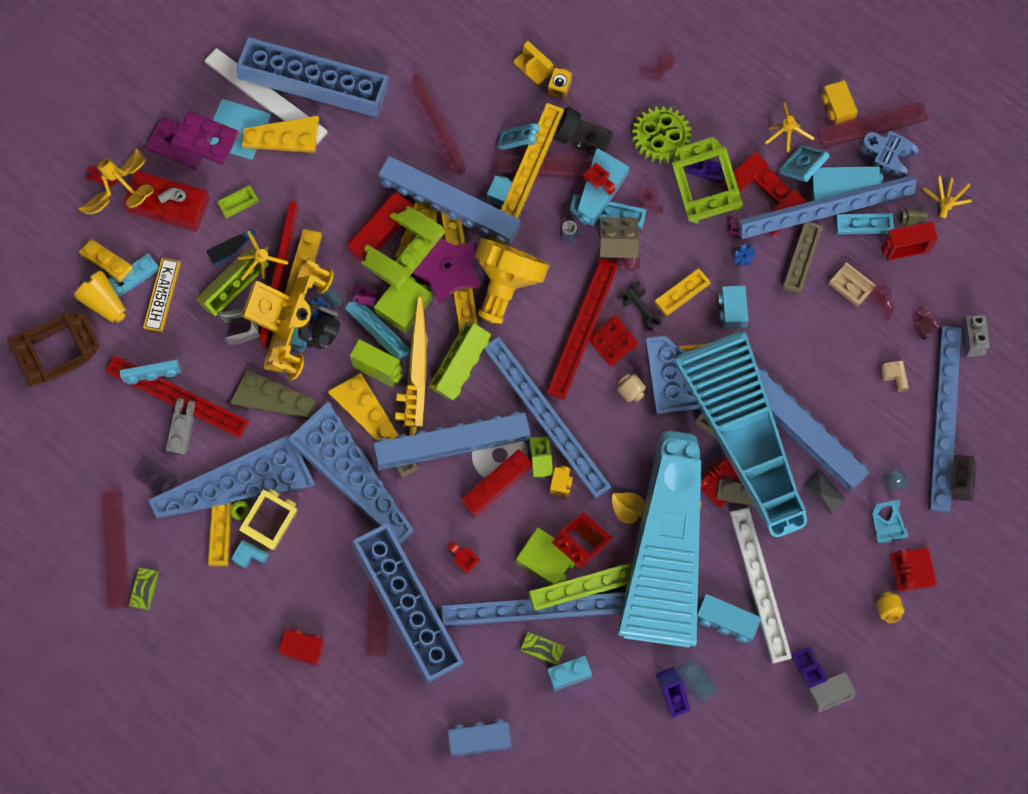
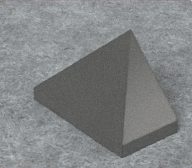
M820 473L805 484V487L830 514L846 502Z

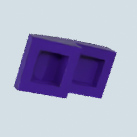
M707 159L687 165L686 172L710 181L723 183L725 179L720 162Z
M810 647L791 654L798 672L809 689L828 681Z

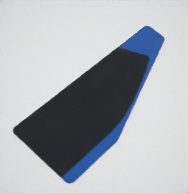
M254 229L248 230L251 232L252 236L256 234ZM246 231L208 249L206 252L215 266L228 260L250 238Z

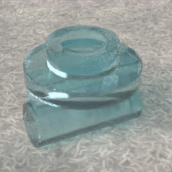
M896 470L888 476V488L890 491L909 487L907 474L903 473V471Z

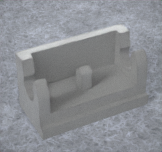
M846 672L827 679V682L809 689V695L817 713L854 698L856 691Z

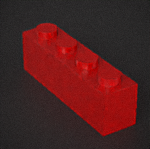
M397 192L392 196L389 195L384 201V205L374 211L368 223L365 222L361 226L360 232L349 239L347 243L348 252L362 262L365 261L367 252L364 250L366 245L379 251L402 226L393 220L390 215L393 213L397 215L407 210V206L413 209V204Z
M518 449L461 499L462 506L475 519L531 470L532 462Z

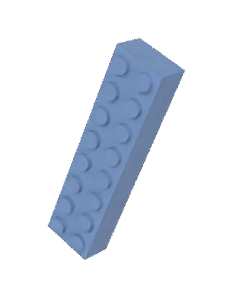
M250 37L247 39L236 66L237 76L240 80L373 117H378L388 90L387 75Z
M386 523L353 540L351 547L425 685L461 667L464 663L389 524Z

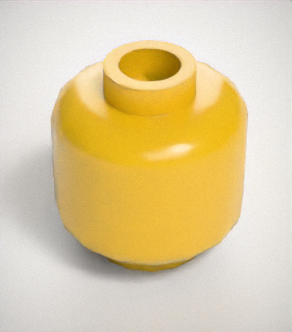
M885 592L876 601V608L880 619L887 623H894L902 618L905 611L901 598L897 594Z

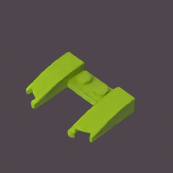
M409 206L406 207L407 210L397 215L396 213L390 215L393 220L416 235L398 259L393 261L376 249L366 245L364 249L367 252L366 259L361 262L364 267L397 290L400 289L445 233L441 225Z

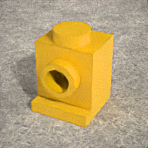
M555 467L550 494L569 498L570 489L567 488H571L573 477H570L571 469L569 467Z

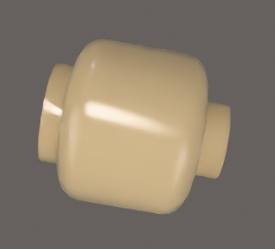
M627 374L617 383L619 385L617 388L618 392L627 402L635 400L637 403L645 396L643 392L646 386L637 375L633 374L630 376V374Z

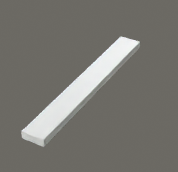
M217 48L205 60V64L283 122L309 117L271 88L238 79L237 63ZM321 125L318 127L317 144L328 133Z
M747 507L731 511L729 514L757 613L761 617L760 623L771 662L774 664L790 660L792 656L750 509Z

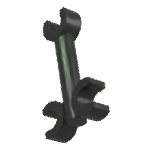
M640 281L634 283L633 289L630 288L627 292H620L618 299L622 297L628 299L623 303L624 307L629 306L632 300L646 318L647 328L653 330L651 322L655 321L660 325L661 319L658 316L652 315L639 298L645 295L646 289L637 291L636 288L640 286Z

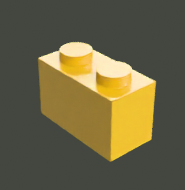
M845 80L824 86L821 101L824 105L826 104L828 118L830 121H833L834 126L855 120L858 111Z

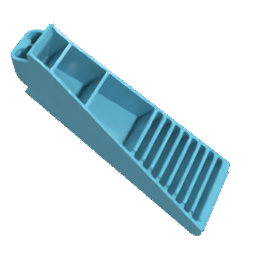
M746 331L736 332L678 355L674 359L678 370L771 535L781 537L803 528L807 523L806 509L798 494Z
M665 431L660 435L659 441L655 445L654 464L617 635L623 636L625 639L688 648L696 646L701 460H699L700 449L698 440L692 434Z

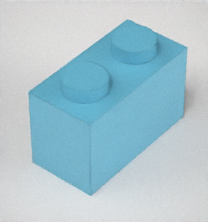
M745 286L722 287L721 293H718V304H722L719 318L720 322H723L724 329L746 328L748 324Z
M586 656L547 669L553 691L592 677Z

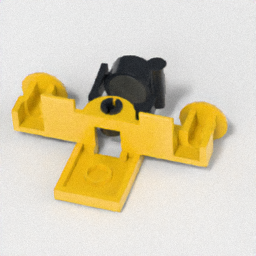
M310 260L301 262L290 296L259 281H254L241 317L277 333L266 367L275 371H286L288 380H294L300 375L305 362L302 354L296 356L289 354L291 350L289 342L294 328H299L298 337L307 342L308 348L316 347L319 350L327 348L335 340L340 328L339 320L334 318L337 317L338 313L317 304L308 305L304 300L307 289L312 288L313 284L317 285V293L323 294L330 287L334 277L331 268L324 270ZM282 308H291L288 313V319H278ZM318 311L323 315L317 319L311 338L308 335L309 322L313 313Z

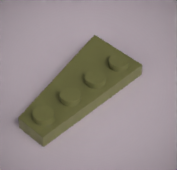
M249 370L244 375L230 402L233 406H244L249 409L266 410V412H277L305 419L309 418L317 403L316 400Z

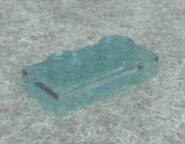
M694 659L677 672L702 703L719 691Z

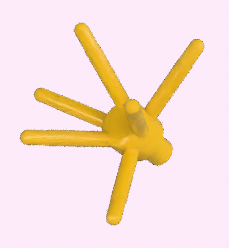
M783 102L785 114L783 123L770 126L768 130L782 128L767 139L765 144H768L785 131L787 132L786 152H789L791 132L793 130L811 140L815 138L800 129L801 125L796 123L793 116H789L786 103Z
M941 176L937 177L941 199L927 188H923V191L940 203L939 217L946 218L948 210H951L952 206L972 202V199L956 201L970 187V183H967L954 197H950L953 184L952 177L949 180L946 197L944 196Z
M247 231L256 252L251 255L237 257L238 260L252 258L255 260L241 277L242 281L258 263L260 264L261 279H264V262L266 260L285 265L288 264V261L268 256V247L259 249L251 232Z

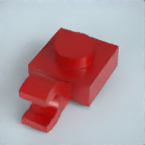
M598 163L593 164L583 174V178L596 189L602 186L604 191L610 196L616 191L614 189L616 185L608 180L610 173Z
M93 165L88 166L86 170L91 171L92 175L87 174L85 179L88 181L94 180L105 187L103 179L100 177L103 175L101 171ZM107 179L110 188L119 182L118 179L113 181Z
M453 541L447 546V549L456 556L453 562L467 575L481 561L467 546L462 550Z

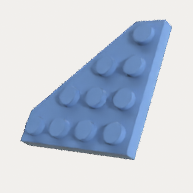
M666 336L646 338L656 415L700 409L674 362L678 355L686 353V351L679 348Z

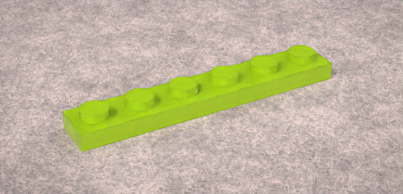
M632 563L529 591L528 594L533 611L625 586L628 584Z

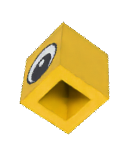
M555 68L548 86V95L565 100L572 82V73L564 68Z

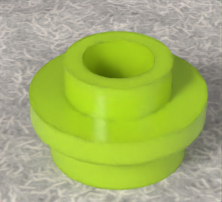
M236 501L232 504L230 512L234 519L244 520L250 512V507L244 501ZM238 507L244 508L242 514L236 512Z

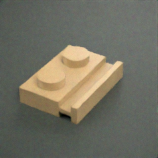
M847 262L829 281L830 286L857 307L876 287L874 283Z

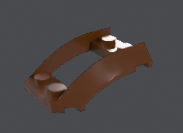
M63 312L61 316L48 323L22 332L21 335L7 337L9 350L13 352L26 379V385L29 387L53 380L89 362L100 348L85 315L77 313L72 315ZM68 328L81 355L67 363L45 371L32 345Z

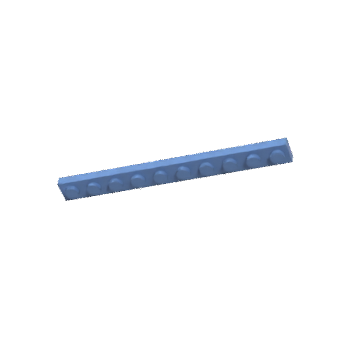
M912 175L739 220V235L744 239L915 194L916 178Z
M942 326L940 335L929 511L949 513L951 508L961 328Z
M500 337L488 343L484 351L592 496L597 499L610 490L611 485Z
M626 592L590 595L537 611H533L530 599L442 606V620L444 627L621 614Z

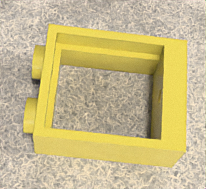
M269 488L268 491L263 489L239 531L275 550L299 509L295 508L296 503L287 498L283 501L278 498L279 493ZM266 497L290 510L273 540L249 526Z

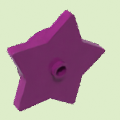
M440 238L429 252V255L422 260L412 274L431 283L439 304L446 300L453 292L460 289L480 288V282L472 267L474 255L478 247L477 243L452 245L443 238Z

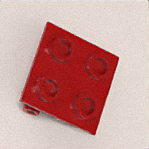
M616 314L595 331L589 339L590 343L610 367H613L630 350L634 351L639 343Z
M720 455L701 473L700 488L719 508L728 502L717 499L719 480L741 483L734 469L729 465L730 461L726 457L722 458Z
M929 547L908 551L901 549L896 553H890L898 592L937 586Z

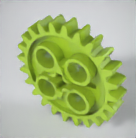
M655 106V111L648 108V114L642 112L641 117H637V123H634L632 135L634 137L632 141L636 143L635 149L640 148L639 154L645 153V159L652 157V162L658 159L659 164H661L662 159H665L666 163H669V158H672L674 161L677 148L691 143L692 134L690 132L692 128L687 127L689 120L684 121L685 115L678 116L679 110L673 113L672 107L668 111L665 109V106L662 107V110ZM662 122H669L670 125H664ZM646 129H652L654 132L649 133ZM671 137H677L678 140L674 141ZM660 144L662 147L656 148L654 145Z

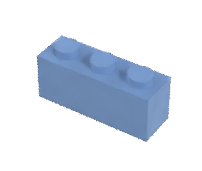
M504 720L492 721L490 725H484V722L473 723L472 727L464 728V725L452 726V730H448L452 757L512 749L508 722L504 723Z

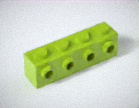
M248 247L240 256L254 254L256 250ZM254 258L236 259L196 300L208 313L216 317L218 315L217 311H222L261 273L260 264L258 263L242 281L241 277L255 260ZM267 261L264 262V269L269 265Z
M465 322L428 387L442 397L454 401L460 394L463 383L469 378L471 369L479 361V355L482 350L488 345L491 334L475 323Z

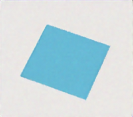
M222 99L213 120L239 131V135L230 153L253 160L257 149L242 147L244 128L266 125L271 114ZM214 137L210 144H217L219 139Z

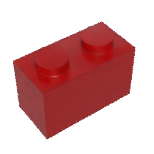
M292 628L291 631L285 629L278 651L280 656L319 666L325 647L324 640H321L322 637L316 634H310V636L303 635V631Z

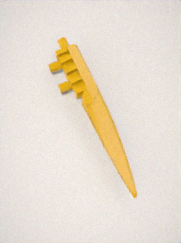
M419 295L413 324L408 385L405 388L406 394L396 393V401L405 402V412H395L394 415L395 420L404 421L403 427L409 428V436L415 435L417 428L423 427L426 331L423 302Z

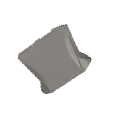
M237 308L227 312L217 311L224 323H235L246 319L241 317L244 308ZM251 321V327L248 332L226 337L225 340L228 345H235L260 337L259 325Z

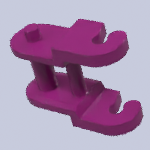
M731 214L729 227H731V230H728L729 237L731 235L740 236L739 232L732 231L733 227L739 228V225H734V222H732L734 214Z
M364 286L356 287V293H359V290H361V295L355 294L353 296L354 302L358 298V304L375 306L377 304L378 292Z

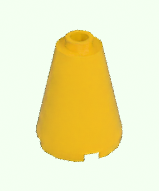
M98 271L90 277L91 280L85 281L77 289L74 297L108 321L119 323L126 317L124 314L126 309L106 275L102 271Z

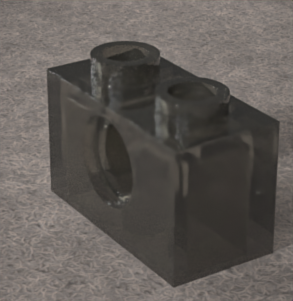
M580 119L577 130L570 140V145L576 150L587 151L592 156L595 155L597 148L606 153L612 140L613 131ZM593 138L595 141L589 142L586 139Z
M954 455L950 493L953 500L973 501L977 469L974 456Z

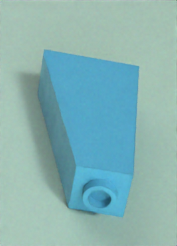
M598 148L592 165L598 163L610 173L608 180L616 185L614 187L616 191L610 196L604 191L602 186L596 189L586 181L577 217L582 223L590 224L591 226H594L629 173V166Z
M820 167L810 177L811 201L883 183V174L880 173L879 167Z

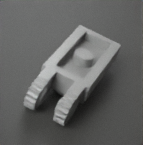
M178 398L166 451L187 454L194 421L195 402L189 401L186 410L187 415L182 414L184 399Z

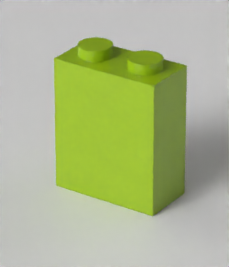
M410 275L399 290L393 286L388 288L374 306L375 313L406 334L414 324L418 295L422 298L424 310L432 300L431 290L424 284H418L415 278Z
M360 339L358 340L350 354L353 368L392 388L395 383L398 384L403 376L400 360Z
M537 528L517 557L516 564L548 585L565 582L567 579L566 572L568 569L572 570L576 564L551 543L554 537Z

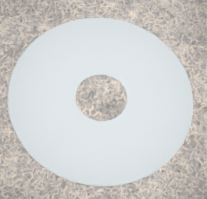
M524 441L473 451L472 461L474 467L481 476L486 478L503 463L494 461L492 457L493 451L497 448L505 449L508 454L507 458L518 449L528 457Z

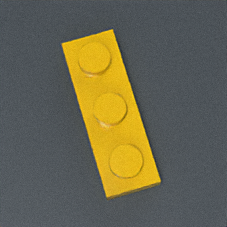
M92 239L79 251L83 258L120 282L133 269L131 264Z
M698 268L657 298L654 303L667 317L708 287L711 282Z

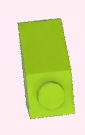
M549 437L529 438L533 477L544 478L553 475Z

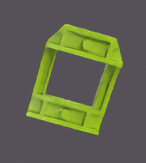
M711 137L677 148L672 165L690 222L699 224L698 220L735 210L736 213L743 206L726 146H722L717 139ZM718 156L728 191L693 201L683 166Z

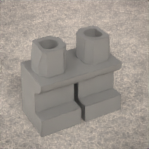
M985 315L966 316L961 322L963 339H965L966 357L985 356L986 350L990 348Z

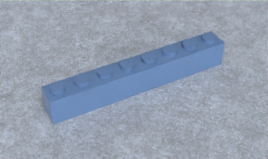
M390 156L378 174L381 184L386 188L392 187L403 196L408 195L417 203H424L436 212L441 211L452 220L457 219L468 228H476L481 234L485 236L490 235L501 244L511 245L521 228L520 219Z
M758 368L775 422L851 493L869 474L867 466L861 461L858 462L848 448H843L834 435L828 434L822 423L811 418L810 412L805 408H801L793 396L787 395L778 382H773L764 369Z
M513 412L506 417L494 416L486 421L478 419L472 421L471 424L464 425L463 423H458L451 428L438 427L431 432L418 431L415 435L411 436L403 434L397 436L396 439H379L373 444L378 470L527 441L531 434L526 414Z

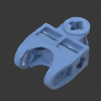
M889 131L886 138L875 132H870L866 134L860 146V150L865 156L875 159L872 167H879L880 172L897 178H904L909 172L898 157H907V155L915 157L919 151L914 143L892 131Z

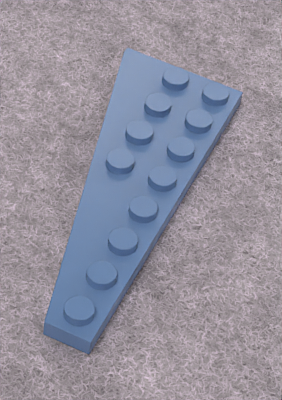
M329 402L288 438V442L374 523L379 527L388 523L400 545L413 533L414 530L403 513L399 511L393 498L388 494L382 481L378 479L373 471L374 469L361 449L357 447L351 434L346 430L340 417L336 415Z
M289 434L149 499V503L156 518L159 519L214 506L217 507L218 505H226L236 501L255 499L260 496L263 489L268 491L270 488L277 493H284L312 487L315 484L300 452L288 442V438L291 436Z

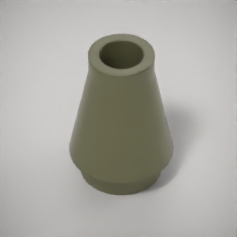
M904 208L898 212V222L903 226L927 221L926 211Z

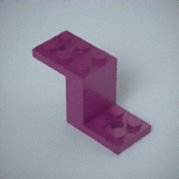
M188 110L181 123L162 116L146 148L151 152L197 170L203 157L224 165L239 135V131ZM174 136L171 143L166 142L168 137ZM214 137L218 138L217 144H210Z

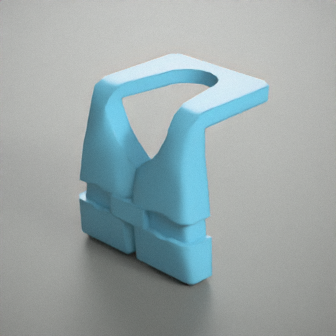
M900 500L879 503L874 506L872 517L877 543L891 542L892 539L895 541L906 539L909 536L898 510L901 503ZM886 506H892L893 513L889 521L884 520L878 515L879 511Z

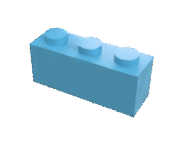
M706 594L697 614L699 624L705 627H710L711 625L724 635L736 636L735 639L742 643H751L761 621V617Z

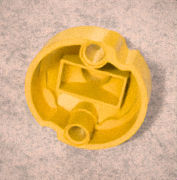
M481 238L474 257L478 259L477 261L490 278V282L486 290L488 292L482 309H479L478 315L486 322L502 324L505 309L509 300L512 299L515 290L538 284V282L543 283L550 264L513 247Z

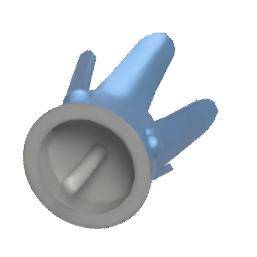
M573 221L563 223L560 230L562 232L560 240L563 242L566 236H568L570 244L573 245L574 235L576 234L579 237L577 225Z

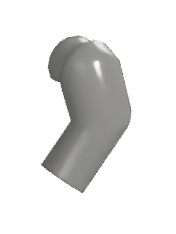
M170 188L157 197L163 204L168 200L182 202L185 200L186 194L183 190Z

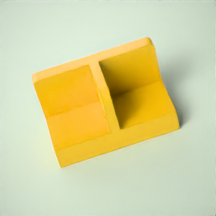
M529 41L523 45V52L513 61L514 65L537 86L554 71V64Z

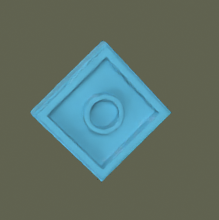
M802 144L779 168V171L782 175L807 182L830 156L827 151Z

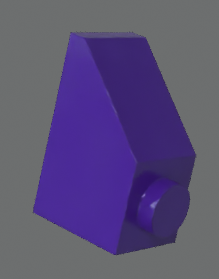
M671 667L656 673L660 691L671 717L673 718L690 711L682 679L675 668Z

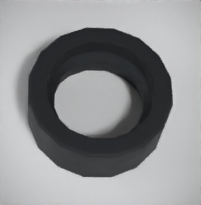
M570 107L564 109L565 112L553 139L563 144H567L571 140L581 119V113Z

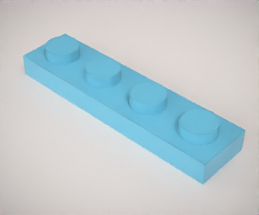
M573 195L570 214L577 215L582 198L581 195ZM609 202L600 217L638 218V228L642 229L647 209Z
M358 300L348 303L345 309L391 356L400 359L409 354L411 349L365 304H358Z

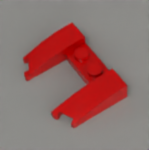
M757 152L753 153L733 172L739 193L752 182H755L777 204L771 212L807 203L796 190L792 191L768 168L769 164ZM726 181L721 184V188L727 187ZM781 229L772 231L771 237L777 234Z

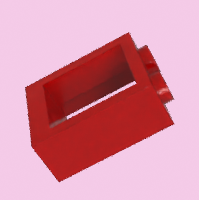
M933 221L889 230L881 244L882 254L886 255L887 261L931 252L938 240Z
M583 512L563 527L551 543L581 569L605 549L612 537ZM575 531L594 549L588 552L569 534Z

